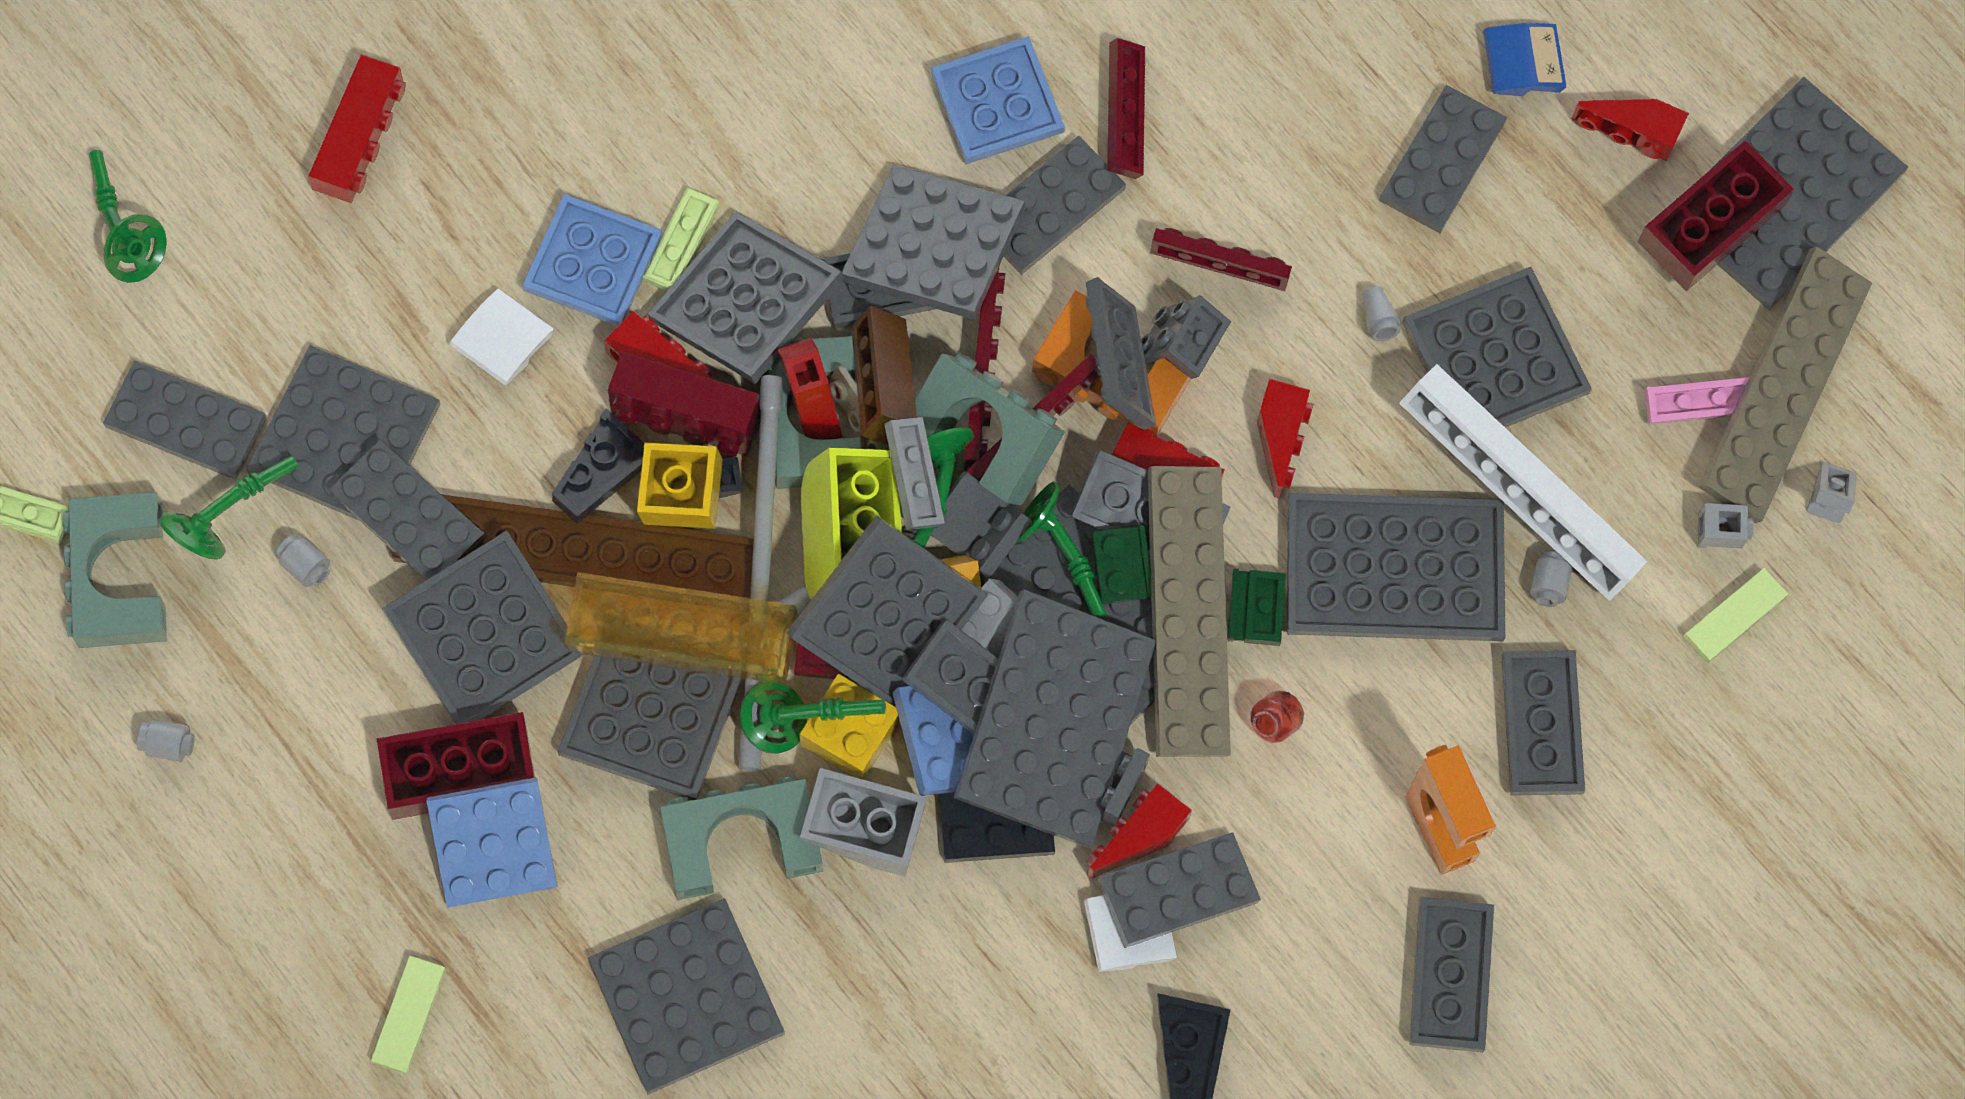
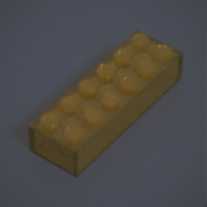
M578 572L565 645L573 653L786 685L794 642L786 632L798 618L796 606Z

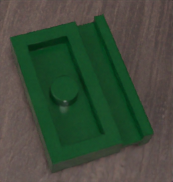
M1145 526L1092 532L1091 539L1096 576L1102 604L1151 599V570Z
M1233 569L1228 642L1244 641V643L1281 645L1286 573L1257 570L1239 571V569Z

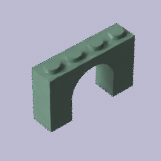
M852 336L813 339L819 350L827 380L829 381L836 368L843 365L855 382ZM792 340L789 345H792V344H795V343H798V342H801V341H804V340ZM779 356L763 374V376L774 375L783 378L781 410L778 419L775 477H777V489L802 487L805 469L812 459L828 448L861 449V437L816 440L799 433L792 426L787 416V410L793 397Z
M942 353L915 399L917 417H923L926 436L955 428L967 409L977 403L988 402L1000 417L1002 441L999 450L979 484L1006 503L1022 505L1066 431L1055 425L1057 418L1042 409L1035 411L1028 406L1030 400L1015 390H1011L1009 393L1002 388L1003 381L987 371H984L982 374L974 367L977 363L961 353H958L956 357Z
M157 492L69 499V511L63 512L65 533H70V546L64 547V559L66 567H71V580L65 581V594L67 602H72V615L66 616V629L68 637H73L78 648L167 641L166 606L160 596L114 599L99 593L92 584L93 565L101 552L107 547L127 540L163 538V528L160 525L162 502Z
M789 776L776 780L775 785L761 787V784L753 783L740 787L739 792L725 794L723 790L711 791L704 794L703 799L689 801V798L681 797L669 800L667 806H661V815L677 899L682 900L714 893L707 856L708 840L714 829L721 822L739 815L760 818L772 827L779 839L787 879L823 872L820 847L800 839L810 803L806 779L798 780L796 776Z

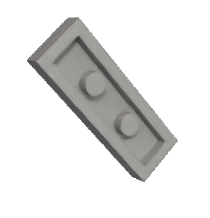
M923 417L891 420L885 423L906 530L938 527L944 524Z

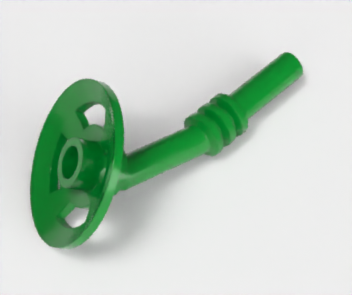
M94 150L89 153L97 188L94 190V195L98 204V211L103 213L111 231L104 246L105 266L113 277L122 282H139L154 273L161 264L167 246L165 230L158 220L146 214H134L121 220L117 211L119 203L115 194V187L110 185L103 151ZM134 222H142L148 225L142 231L135 228L129 229V224ZM151 238H154L153 251L149 259L146 260L145 258L151 247ZM120 261L124 263H134L136 270L121 271L117 267Z
M969 428L948 429L927 437L932 463L935 464L936 468H939L936 484L943 517L947 512L946 501L954 471V462L956 461L954 455L963 450L974 438V434ZM939 526L917 529L912 540L925 548L933 530L939 528Z
M290 456L258 474L252 472L249 474V477L244 476L242 481H235L234 487L198 514L195 513L190 517L181 513L165 512L160 518V525L174 541L187 550L208 559H221L226 549L219 537L211 530V521L242 498L248 500L250 495L253 497L257 492H263L264 486L298 469V464L294 457ZM175 523H180L184 530L181 531Z
M1053 481L1038 493L1025 510L1024 514L1032 521L1016 543L1030 538L1039 529L1044 532L1049 530L1069 562L1067 567L1071 571L1070 575L1074 578V584L1079 585L1091 615L1103 619L1107 614L1093 583L1094 573L1091 571L1088 559L1082 557L1064 526L1057 519L1058 514L1053 512L1060 485Z
M765 681L755 685L746 693L741 702L739 718L744 735L754 747L766 753L779 754L791 750L800 742V733L806 725L808 718L821 717L822 721H827L828 719L836 720V718L843 720L845 716L885 714L886 704L884 700L844 701L843 698H837L836 700L834 698L829 700L821 699L820 703L804 704L800 696L790 686L778 681ZM778 690L787 694V696L779 694L767 696L764 691ZM779 700L783 703L773 705L771 701ZM754 702L762 706L760 709L761 725L754 727L752 721ZM799 719V725L796 731L792 727V725L794 723V720ZM780 726L783 728V732L771 730V728L774 729ZM766 735L772 738L785 737L787 742L772 743L764 738Z

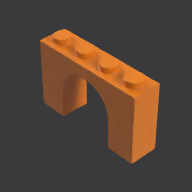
M1076 290L1033 359L1032 372L1035 373L1037 379L1049 386L1058 385L1085 359L1084 353L1093 339L1091 335V328L1093 327L1092 318L1086 306L1087 296ZM1167 358L1156 360L1152 369L1147 374L1156 425L1149 429L1155 433L1156 437L1191 380ZM1101 380L1087 392L1081 389L1072 398L1081 403L1085 401L1098 407V411L1103 416L1115 420L1118 418L1125 423L1140 428L1134 422L1128 421L1115 408L1109 407L1105 403L1101 395V388L1103 387Z
M1441 745L1426 753L1427 758H1424L1406 794V798L1441 875L1475 862L1480 854L1475 842L1490 836L1496 827L1459 745L1449 749L1446 745Z

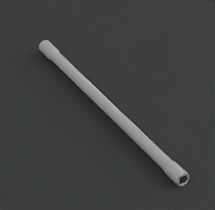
M774 375L762 376L759 408L761 418L745 695L752 687L764 682L778 419L781 410L783 380L782 377ZM754 702L752 708L754 727L761 725L760 709L762 706ZM742 733L740 738L739 769L744 771H760L762 751L754 747L744 733Z

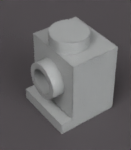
M1705 503L1698 513V548L1710 546L1742 549L1747 540L1752 539L1753 518H1748V506ZM1719 526L1727 527L1730 532L1719 531Z

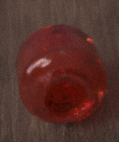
M1283 690L1273 691L1254 704L1250 713V722L1255 733L1264 741L1270 743L1283 742L1301 728L1304 722V710L1297 697L1290 692Z

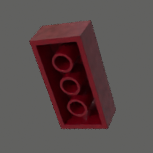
M1744 140L1644 227L1638 243L1687 292L1786 206L1795 189Z
M623 351L608 387L611 413L621 422L626 424L639 422L648 425L650 430L661 435L677 434L683 436L686 442L693 445L702 446L705 443L716 446L719 452L728 456L735 457L737 454L747 457L760 421L759 394Z
M523 712L376 739L387 808L392 820L429 814L427 798L536 778Z

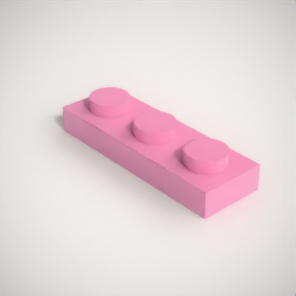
M1750 377L1648 387L1644 390L1648 423L1653 425L1731 417Z

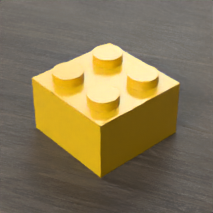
M644 444L637 513L644 525L716 528L723 461L716 446Z
M840 674L836 676L822 698L827 700L843 698L844 701L882 700ZM885 701V714L845 716L843 720L836 718V720L828 719L827 721H822L821 717L810 718L800 733V746L852 777L864 780L900 724L897 708Z

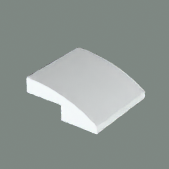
M497 289L460 328L451 340L450 346L506 386L528 366L529 358L552 337L554 328L503 291Z
M1104 896L1084 900L1099 972L1132 969L1137 965L1171 962L1177 958L1172 932L1124 948Z

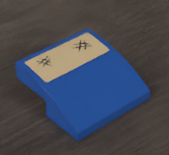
M1510 24L1488 27L1483 30L1493 94L1524 96L1529 91L1560 93L1567 87L1556 24Z

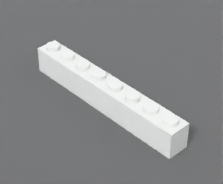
M1438 364L1418 381L1399 403L1609 601L1648 562Z

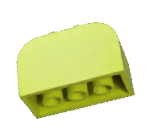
M828 448L808 463L801 488L805 584L811 600L876 515L902 533L900 497L890 450Z

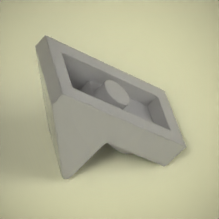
M1822 462L1808 505V513L1840 523L1844 514H1849L1854 504L1856 473Z

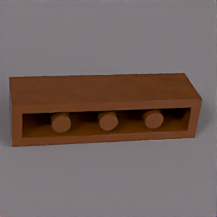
M870 305L851 326L862 436L889 445L885 423L891 420L918 418L915 405L916 393L912 377L913 365L909 350L910 338L905 318Z

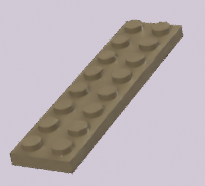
M1817 246L1809 249L1698 486L1724 504L1748 506V518H1753L1754 523L1763 521L1872 285V282Z
M1151 466L1148 468L1152 633L1153 639L1156 641L1153 650L1156 757H1228L1231 755L1221 467Z

